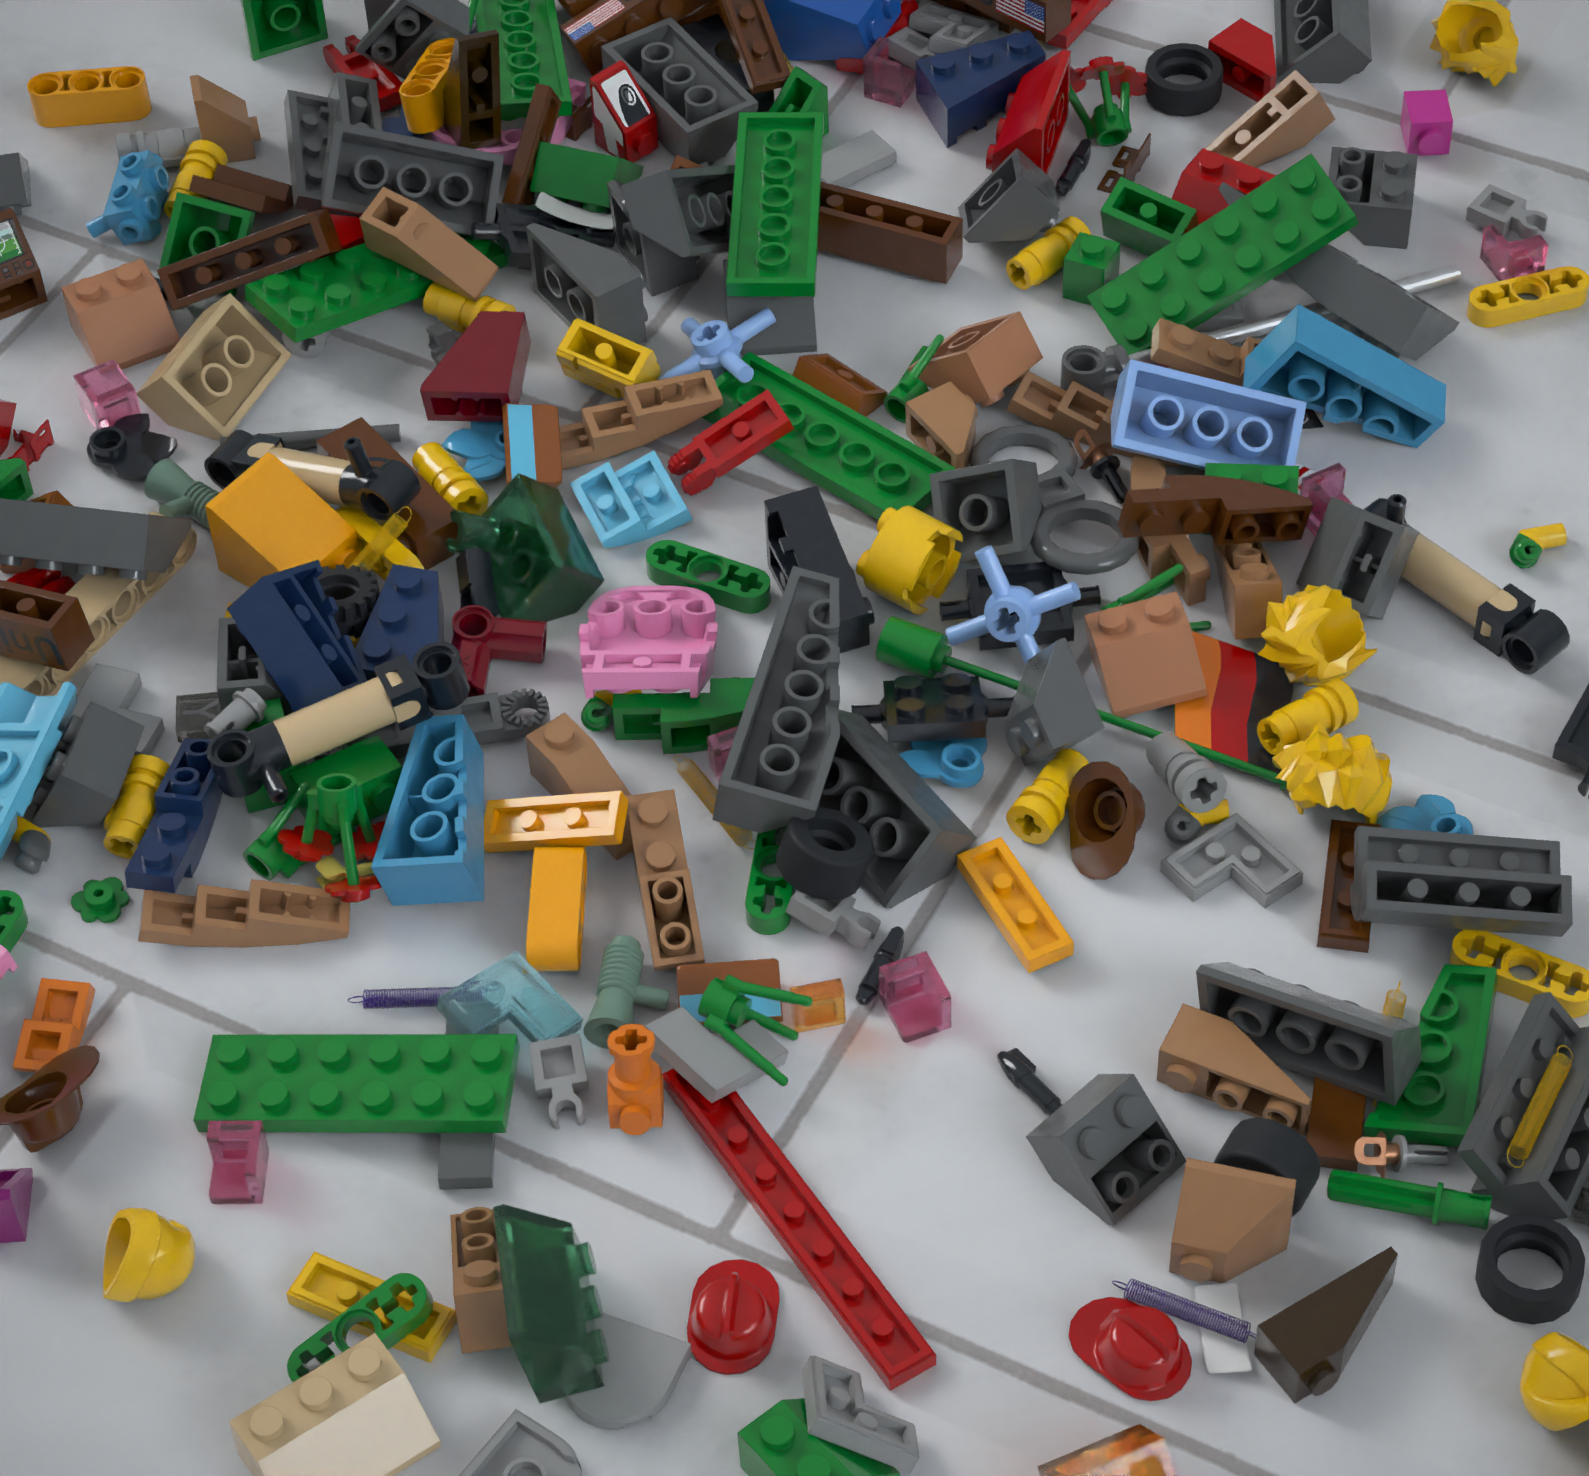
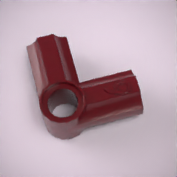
M468 605L460 608L452 618L453 636L451 644L459 650L470 687L468 697L485 695L490 664L493 659L542 663L544 661L547 622L494 617L491 611L478 605Z

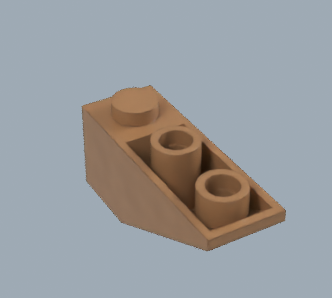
M382 187L359 218L366 248L474 302L477 301L499 270L495 263L420 204L385 187Z
M1213 541V551L1227 622L1235 640L1263 638L1261 633L1266 630L1268 602L1282 603V581L1261 542L1216 545Z
M1183 1003L1159 1048L1157 1081L1167 1084L1175 1091L1189 1092L1213 1101L1226 1110L1239 1111L1253 1117L1277 1121L1304 1136L1308 1127L1311 1099L1232 1021Z
M474 1207L465 1210L461 1214L450 1215L453 1296L462 1354L517 1346L516 1318L504 1208Z

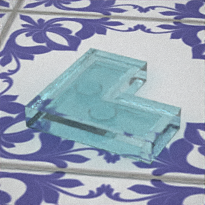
M517 950L440 996L436 1007L460 1034H485L509 1019L531 1043L572 1035L581 1029L583 1018Z

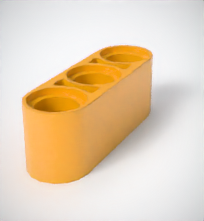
M443 38L431 43L399 89L407 128L412 133L424 134L433 132L444 124L443 89L455 38Z
M135 66L46 72L32 77L27 83L35 121L42 127L55 128L137 121L147 117L152 110L145 73L141 68Z
M586 847L534 848L526 938V959L529 972L580 971L587 887Z

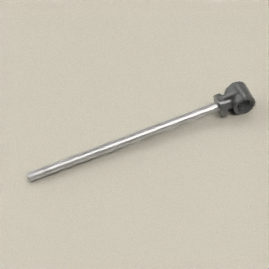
M1452 264L1393 282L1411 293H1416L1459 281L1461 273L1459 267L1456 264ZM1319 302L1303 306L1323 318L1336 315ZM1293 309L1204 334L1227 341L1230 344L1245 341L1248 336L1256 338L1269 334ZM1120 344L1106 347L1104 352L1093 346H1074L1067 349L1062 356L1060 388L1067 391L1072 381H1075L1104 396L1105 389L1117 388L1119 375L1130 359L1153 365H1159L1160 363L1150 360L1151 348L1128 355Z

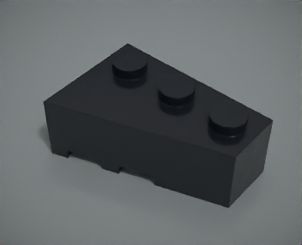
M817 485L765 500L767 562L782 594L786 588L793 566L839 578L840 626L838 631V647H840V654L870 645L869 625L875 622L873 608L869 599L862 597L854 571L848 563Z

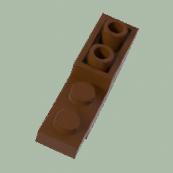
M1165 475L1161 488L1127 491L1117 526L1123 538L1210 533L1216 545L1301 540L1313 508V503L1311 499L1293 492L1241 479L1204 475Z

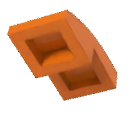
M41 978L32 1019H24L12 1067L15 1071L36 1073L58 1055L72 1048L79 1047L96 991L91 983Z

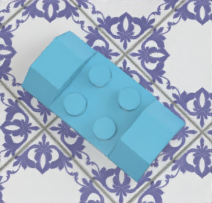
M1 682L0 862L17 829V816H23L27 807L32 802L34 792L46 767L53 758V753L77 704V687L71 682H63L57 696H37L9 682Z

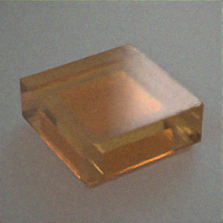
M841 978L790 987V992L809 996L813 1000L812 1005L809 1007L791 1004L792 1022L795 1031L798 1033L846 1023L845 992Z

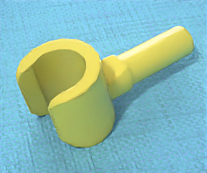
M333 856L324 857L316 864V869L322 875L317 877L316 881L323 889L329 883L347 878L346 867H343ZM373 861L357 865L358 877L374 873L371 869Z

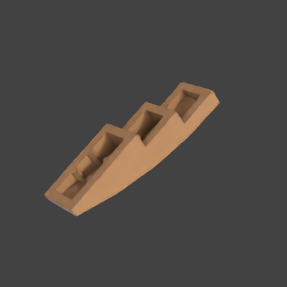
M711 370L625 386L624 400L582 408V422L559 426L562 470L594 463L641 447L679 430L723 406V398Z
M1027 371L1006 409L1007 411L1038 426L1058 432L1074 440L1079 430L1085 429L1095 446L1104 443L1111 444L1110 418L1114 399L1111 401L1075 381H1072L1066 391ZM1085 436L1079 441L1090 446ZM1114 448L1113 452L1133 458L1134 455L1133 452ZM1162 460L1164 462V465L1180 467L1181 465L1178 463Z
M251 879L248 891L200 884L197 885L195 896L144 890L138 942L191 947L246 948L299 945L344 939L348 937L350 903L342 902L340 896H331V893H326L325 889L256 879Z

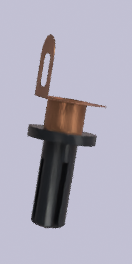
M1085 429L1079 430L1074 438V446L1084 462L1079 469L1091 467L1090 473L1095 479L1103 478L1115 501L1119 504L1124 503L1128 490L1116 471L1120 466V460L1117 456L1112 455L1114 452L1112 444L1104 443L1095 446L1088 432ZM1084 436L1090 444L1086 452L1082 450L1079 441Z

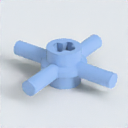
M766 307L732 330H729L727 324L722 320H712L701 325L694 318L685 319L681 324V330L690 338L694 347L691 356L657 379L700 372L705 369L711 370L714 379L727 370L740 382H749L753 378L754 371L741 359L740 351L742 350L743 343L775 323V316Z
M989 545L974 553L992 591V595L985 604L984 614L946 628L947 640L954 646L991 633L992 636L1000 641L1015 642L1026 665L1030 658L1040 652L1033 634L1040 625L1041 614L1080 600V590L1074 581L1038 595L1022 586H1010L992 545ZM1013 612H1016V613H1017V615L1014 614V615H1012V616H1010L1009 614H1011V613H1013Z

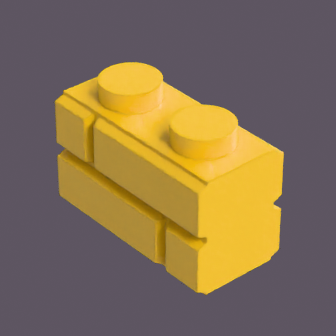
M579 318L573 321L556 351V357L561 364L564 375L616 398L623 397V400L625 386L658 380L657 378L661 374V369L656 362L657 359L653 350Z

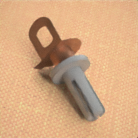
M1379 1132L1377 1137L1359 1138L1354 1147L1357 1161L1364 1165H1375L1381 1178H1385L1386 1164H1391L1396 1173H1402L1407 1163L1445 1165L1449 1160V1155H1446L1449 1153V1150L1446 1146L1407 1145L1403 1135H1395L1392 1143L1386 1142V1136L1383 1132ZM1366 1143L1374 1144V1157H1366L1364 1155V1145Z

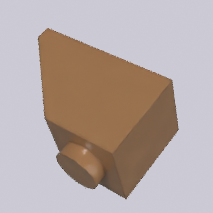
M199 75L190 76L201 139L220 146L227 155L228 163L256 159L253 142L261 141L257 116L248 117L245 100Z
M949 381L905 402L906 435L916 446L954 466L956 469L968 467L975 443L976 418L978 417L977 407L973 399L969 395L963 394Z

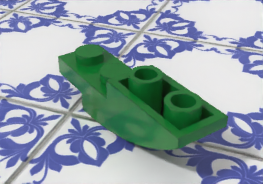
M710 678V693H700L697 698H690V692L613 694L612 711L616 740H662L663 754L692 753L732 746L754 678Z

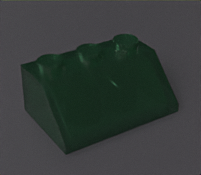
M517 473L465 534L468 548H482L491 554L494 590L501 618L549 622L577 613L605 581L559 490L520 473Z
M505 1204L493 1207L508 1336L539 1404L604 1387L601 1364L609 1362V1352L602 1329L596 1330L594 1319L603 1317V1310L596 1286H590L589 1275L597 1273L590 1243L584 1242L580 1244L570 1222Z

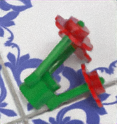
M1100 56L1088 62L1089 66L1074 70L1070 66L1069 101L1084 125L1087 139L1095 138L1098 145L1105 147L1118 145L1128 138V134L1132 132L1129 120L1130 97L1132 95L1142 96L1146 94L1147 75L1143 72H1136V69L1132 66H1125L1123 61L1114 62L1111 56ZM1094 79L1100 80L1104 103L1094 109V115L1090 119L1076 93L1084 89L1086 80ZM1112 95H1117L1120 99V108H1118L1117 104L1113 103Z
M344 773L325 775L316 782L317 789L307 791L308 810L304 826L298 825L293 830L284 829L279 831L277 840L284 845L283 851L295 859L305 862H317L322 859L323 855H332L334 851V846L331 844V835L323 830H315L318 812L324 816L325 822L332 825H340L347 878L325 885V892L331 893V896L334 897L340 896L342 902L358 903L370 898V890L382 887L376 876L358 878L356 860L363 858L367 860L374 859L385 821L378 822L375 825L370 822L363 801L362 784L356 781V778ZM356 813L360 826H358L357 832H352L351 821Z

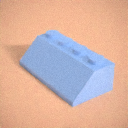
M1130 359L1118 378L1110 418L1112 448L1205 470L1206 463L1295 466L1307 402Z

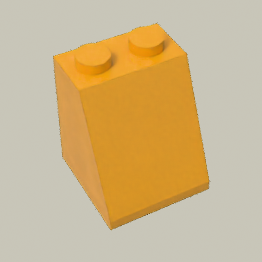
M269 452L205 505L219 570L249 588L263 576L319 560L321 567L329 566L330 569H336V565H345L347 569L360 554L357 530L275 455Z

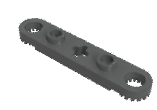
M526 688L521 689L522 692L515 690L511 694L499 696L497 692L467 697L462 704L449 710H435L429 707L432 716L464 714L479 745L524 738L529 733L550 722L549 703L546 696L543 697L540 691L535 693L534 689L526 691ZM523 708H532L537 711L534 713V717L531 715L528 720L527 717L521 720L520 716L516 719L514 714ZM395 722L342 745L343 748L337 747V749L340 751L378 735L395 758L406 757L416 725L400 731ZM334 748L331 751L313 757V759L317 761L338 751H335Z

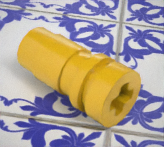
M196 140L190 144L185 157L180 163V173L177 175L164 204V212L169 219H171L177 192L208 199L207 196L189 191L193 175L213 180L217 164L227 166V155L220 146L208 140Z
M1069 216L1046 230L1042 238L1037 239L1008 260L1006 271L1011 282L1019 289L1026 290L1033 285L1038 286L1055 275L1064 266V257L1078 234L1082 232L1092 235L1088 227L1077 217Z
M433 282L428 287L423 299V310L426 314L437 317L451 329L461 333L468 328L481 311L516 312L513 305L496 300L493 297L485 295L479 297L474 302L436 282Z
M428 442L419 447L412 458L413 467L462 516L463 526L474 523L481 518L487 510L489 499L487 493L473 476L465 472L441 444Z
M1338 678L1330 679L1308 690L1302 699H1297L1262 719L1257 726L1259 740L1270 754L1277 755L1283 751L1285 745L1294 744L1301 740L1305 741L1309 738L1317 722L1326 729L1328 734H1331L1338 728H1343L1357 719L1359 713L1358 701L1355 693L1343 680Z
M1070 748L1059 750L1053 759L1047 762L1032 785L1024 788L1006 814L1007 823L1017 837L1032 844H1042L1050 838L1065 816V809L1068 808L1069 787L1073 777L1083 766L1089 764L1088 760L1081 753Z
M146 754L134 755L119 792L121 796L117 798L104 821V829L107 830L103 844L115 856L126 859L132 858L156 812L154 795L170 767L162 759Z

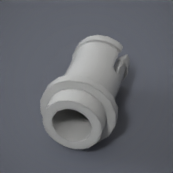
M246 688L243 692L236 691L232 695L233 701L216 718L205 725V732L211 737L215 733H221L225 727L224 731L229 729L245 730L254 721L260 723L264 718L263 712L267 709L266 703L259 694L250 688Z

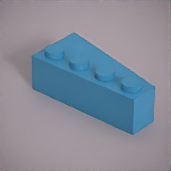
M1300 304L1245 358L1243 387L1307 402V409L1323 413L1322 420L1335 424L1348 421L1363 425L1362 432L1414 448H1418L1445 423L1446 384Z
M464 714L432 716V718L416 724L371 865L372 871L393 906L484 901V753Z

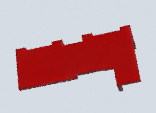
M46 419L35 433L21 430L17 434L15 429H13L14 440L23 444L8 459H22L25 461L29 472V465L33 461L38 462L41 458L40 455L48 446L54 443L49 420Z

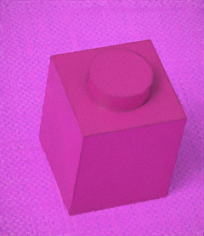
M1446 89L1404 91L1400 126L1406 153L1418 154V156L1449 154L1453 118Z

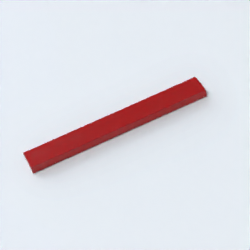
M674 1068L663 1073L664 1089L889 1391L935 1366L936 1353L739 1094L734 1091L711 1103Z

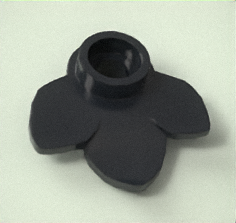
M141 413L125 416L117 420L112 427H103L96 430L90 436L87 454L89 460L96 466L112 468L118 476L126 479L142 480L147 478L155 464L169 458L174 453L178 443L175 438L150 432L149 414Z

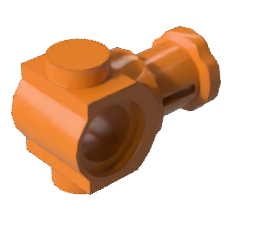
M641 1024L622 1025L617 1030L611 1032L607 1039L609 1053L614 1056L615 1061L608 1069L607 1074L610 1129L621 1128L623 1132L629 1135H641L646 1133L650 1127H663L664 1087L662 1067H659L651 1059V1053L656 1045L654 1033Z

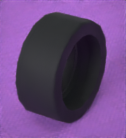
M1178 43L1157 49L1148 58L1145 67V74L1147 75V92L1145 96L1147 101L1155 109L1174 116H1194L1211 110L1219 102L1222 93L1224 68L1220 58L1212 50L1197 44ZM1183 74L1195 76L1203 81L1196 84L1182 85L1169 82L1165 78Z
M1528 1213L1508 1216L1491 1226L1482 1239L1475 1280L1481 1297L1500 1315L1515 1322L1533 1325L1552 1322L1569 1312L1579 1297L1586 1258L1579 1240L1566 1226L1546 1216ZM1520 1248L1538 1250L1552 1257L1562 1268V1280L1552 1288L1540 1290L1522 1288L1509 1281L1498 1270V1258L1509 1250Z

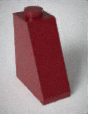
M481 311L421 384L420 394L428 421L503 422L502 406L506 403L519 404L531 344L524 312Z

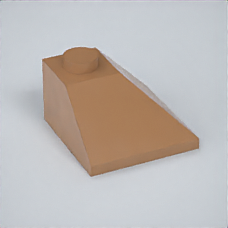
M1187 1158L1171 1242L1169 1272L1180 1274L1189 1280L1197 1282L1208 1280L1225 1283L1287 1250L1297 1180Z

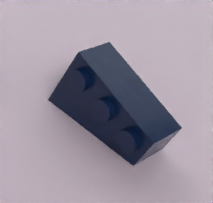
M1028 30L916 60V100L946 147L949 148L957 143V136L971 128L979 131L987 126V119L1001 111L1005 114L1009 93L1016 92L1021 76L1046 61V53L1031 31Z
M319 560L261 577L227 608L236 622L238 630L248 640L262 661L264 669L274 679L290 703L293 712L367 681L350 636H341L333 615L339 610L334 597H325L318 577L323 573Z
M393 564L355 648L367 681L376 677L373 667L405 654L413 668L412 661L419 649L430 643L444 642V608L437 571Z

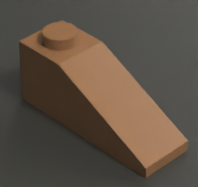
M1295 69L1204 149L1219 153L1244 164L1258 167L1304 147L1331 124L1335 117L1321 94Z
M566 713L561 714L525 736L530 774L552 796L622 791L625 796H631L594 740ZM627 814L622 844L602 845L616 860L633 851Z

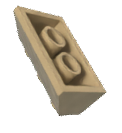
M229 293L201 313L136 395L167 425L220 441V437H228L292 354Z
M375 1333L229 1421L239 1457L253 1476H394L441 1447L440 1439L406 1374Z

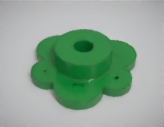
M108 877L102 881L95 879L87 881L83 886V891H79L72 896L71 905L76 912L81 914L82 920L86 923L95 922L97 919L103 923H112L120 917L121 908L128 905L130 898L128 893L123 891V884L120 879Z

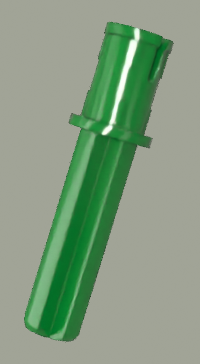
M1337 1169L1331 1171L1327 1184V1197L1330 1200L1432 1218L1431 1224L1437 1225L1438 1221L1487 1230L1492 1203L1491 1195L1472 1194L1443 1188L1444 1183L1438 1182L1437 1187H1431Z

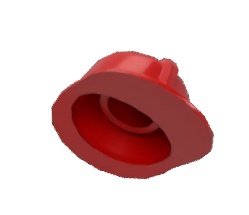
M725 1260L709 1267L698 1278L692 1293L687 1324L688 1343H691V1350L695 1360L708 1370L724 1375L742 1374L757 1367L770 1353L775 1338L780 1302L779 1286L771 1272L758 1263L747 1260Z
M1106 1297L1093 1300L1081 1307L1070 1321L1068 1338L1073 1352L1086 1365L1109 1380L1119 1390L1135 1399L1146 1401L1168 1399L1181 1391L1190 1378L1192 1358L1188 1345L1179 1335L1177 1326L1169 1316L1157 1308L1139 1305L1124 1298Z

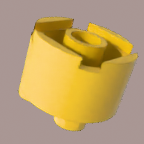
M904 506L899 510L889 507L879 518L877 524V532L879 533L871 548L866 550L858 560L856 574L863 577L864 585L867 589L916 615H920L928 610L922 604L930 596L939 599L952 581L962 554L954 550L955 540L963 542V536L955 528L912 506Z

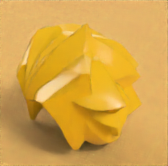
M1448 0L1443 7L1441 15L1431 21L1436 33L1429 48L1441 53L1442 59L1438 63H1442V70L1452 68L1450 72L1480 73L1485 80L1489 77L1494 87L1504 78L1507 72L1515 74L1517 71L1515 60L1519 42L1514 30V24L1511 21V12L1494 0Z
M1307 585L1304 591L1297 592L1293 596L1287 594L1284 603L1268 602L1266 630L1261 633L1266 644L1258 655L1270 661L1278 662L1280 667L1285 668V673L1290 683L1303 682L1305 686H1318L1333 678L1342 680L1351 675L1361 664L1377 652V648L1365 649L1366 632L1364 631V623L1360 618V613L1352 609L1351 598L1342 596V590L1332 589L1327 585L1319 587Z
M1317 722L1309 738L1305 741L1301 740L1294 744L1285 745L1283 751L1272 757L1274 766L1282 770L1275 778L1287 782L1289 796L1293 800L1299 814L1303 815L1304 809L1317 806L1316 803L1326 808L1337 805L1345 811L1354 808L1359 814L1362 813L1365 816L1366 823L1375 824L1378 813L1384 810L1388 803L1392 787V777L1389 771L1390 758L1385 753H1378L1371 737L1368 735L1360 734L1345 738L1342 733H1336L1330 737L1326 729Z

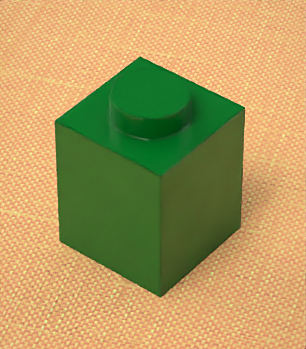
M1080 232L1064 257L1062 298L1092 306L1087 296L1119 276L1121 243Z

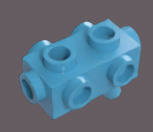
M150 150L132 152L120 157L104 213L86 223V227L93 238L111 229L124 245L149 241L158 236L162 229L158 219L161 215V209L164 208L169 193L167 189L170 181L160 156L150 152Z

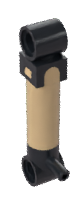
M235 430L204 463L206 473L210 479L224 490L256 461L269 452L275 455L326 503L362 510L368 517L381 524H385L394 513H397L395 515L399 516L405 509L402 507H407L421 490L418 477L404 463L397 460H387L381 467L371 465L360 438L351 437L344 442L343 447L349 459L344 460L288 449L285 447L281 437L260 433L254 437L249 432Z
M1393 494L1388 499L1378 498L1364 508V510L1414 529L1407 524L1405 519L1407 500L1403 495ZM1419 532L1401 577L1474 627L1473 639L1498 657L1504 653L1509 663L1524 674L1535 673L1568 647L1570 643L1568 629L1555 613L1546 609H1539L1534 612L1536 600L1511 583L1503 589L1499 588Z
M447 642L427 644L414 655L412 661L413 668L406 655L403 654L373 667L376 674L375 678L248 732L242 729L222 731L213 737L206 750L207 758L219 788L227 796L243 798L259 791L264 785L272 802H283L288 798L289 790L280 774L281 771L395 722L400 731L428 720L432 718L429 707L435 710H449L459 706L468 697L470 691L459 650Z

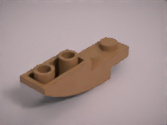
M1160 318L1152 329L1150 360L1185 373L1243 387L1245 358L1261 341L1248 336L1240 348L1227 341L1213 338L1184 325Z
M1134 453L1130 490L1161 488L1164 477L1167 475L1162 459ZM1189 534L1140 537L1137 553L1150 580L1176 564H1182L1184 567L1183 571L1173 577L1176 589L1187 606L1204 602L1206 581L1210 580L1211 577L1210 567L1206 557L1202 553L1198 554L1190 543Z
M671 789L626 796L629 800L627 816L633 846L634 863L654 971L677 968L680 965L705 963L675 791Z

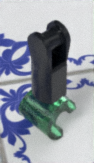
M453 510L450 512L452 522L457 523L458 534L456 539L448 538L445 544L450 553L459 554L456 558V566L461 594L460 608L468 605H478L485 607L491 611L494 617H497L500 608L494 590L490 553L493 551L499 537V523L493 518Z

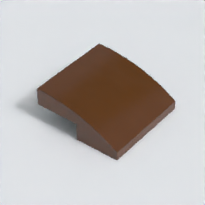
M217 164L213 180L193 175L189 188L191 192L261 213H280L294 207L292 185L221 164Z

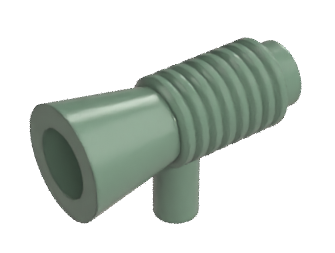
M166 458L155 464L150 470L144 485L145 495L149 499L164 503L159 507L160 514L177 518L187 515L209 528L205 505L217 496L219 492L200 481H195L172 459Z
M616 936L605 947L596 989L597 999L583 1029L588 1041L605 1049H608L607 1039L611 1032L617 1030L622 1025L634 1024L633 1004L665 1011L669 1000V990L639 984L644 953L641 950L639 941L631 936Z

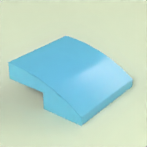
M654 450L614 472L608 461L569 483L604 548L618 547L649 539L693 520Z

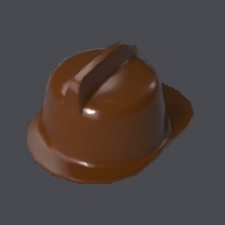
M1107 761L1091 762L1077 772L1069 787L1070 849L1073 862L1081 874L1092 880H1106L1118 874L1128 863L1134 849L1136 833L1142 827L1145 819V802L1140 791L1133 783L1129 782L1127 776L1119 767Z
M84 1045L72 1048L45 1064L22 1085L0 1098V1125H9L23 1147L31 1153L38 1152L64 1137L79 1121L83 1107L80 1085L93 1073L98 1065L99 1051L95 1046Z

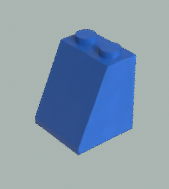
M763 0L786 61L838 60V58L870 59L902 12L900 0Z

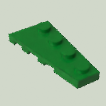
M1444 964L1420 1012L1418 1026H1420L1421 1062L1396 1106L1380 1101L1375 1112H1370L1363 1126L1365 1137H1377L1379 1132H1383L1386 1136V1141H1392L1395 1135H1403L1407 1143L1451 1147L1460 1146L1479 1107L1498 983L1497 968Z

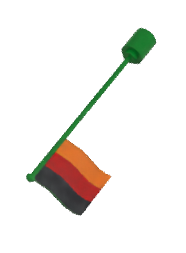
M895 616L888 619L878 640L876 648L877 661L927 679L933 678L937 672L943 674L947 667L950 666L1017 690L1020 681L951 657L952 647L947 645V635ZM1192 631L1207 689V696L1174 704V734L1189 744L1200 756L1280 784V790H1287V782L1275 778L1282 771L1275 767L1272 762V757L1275 755L1270 754L1263 747L1257 733L1258 723L1262 719L1291 703L1293 687L1285 673V668L1280 667L1278 662L1270 661L1252 651ZM1097 709L1101 720L1151 739L1163 733Z

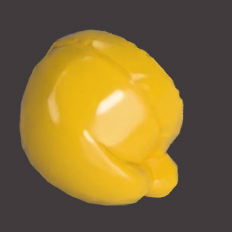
M127 1208L118 1211L110 1223L106 1240L102 1284L103 1298L120 1302H131L134 1299L150 1300L165 1296L178 1289L193 1270L196 1245L189 1228L175 1220H167L165 1217L157 1215L155 1211L146 1208Z
M1560 1332L1548 1333L1532 1344L1531 1350L1525 1357L1520 1379V1393L1525 1408L1531 1418L1544 1428L1551 1431H1559L1577 1426L1589 1420V1350L1573 1338Z

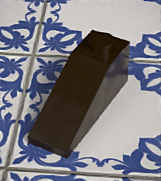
M496 29L455 38L443 89L444 127L457 146L480 149L501 144L499 33Z
M1392 1247L1375 1255L1257 1326L1254 1355L1294 1403L1299 1402L1310 1394L1314 1396L1322 1395L1337 1383L1393 1285L1398 1253Z

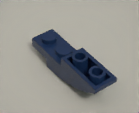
M184 738L154 795L156 812L125 870L127 888L175 893L183 877H193L207 844L223 793L219 788L207 758L206 750L211 740Z

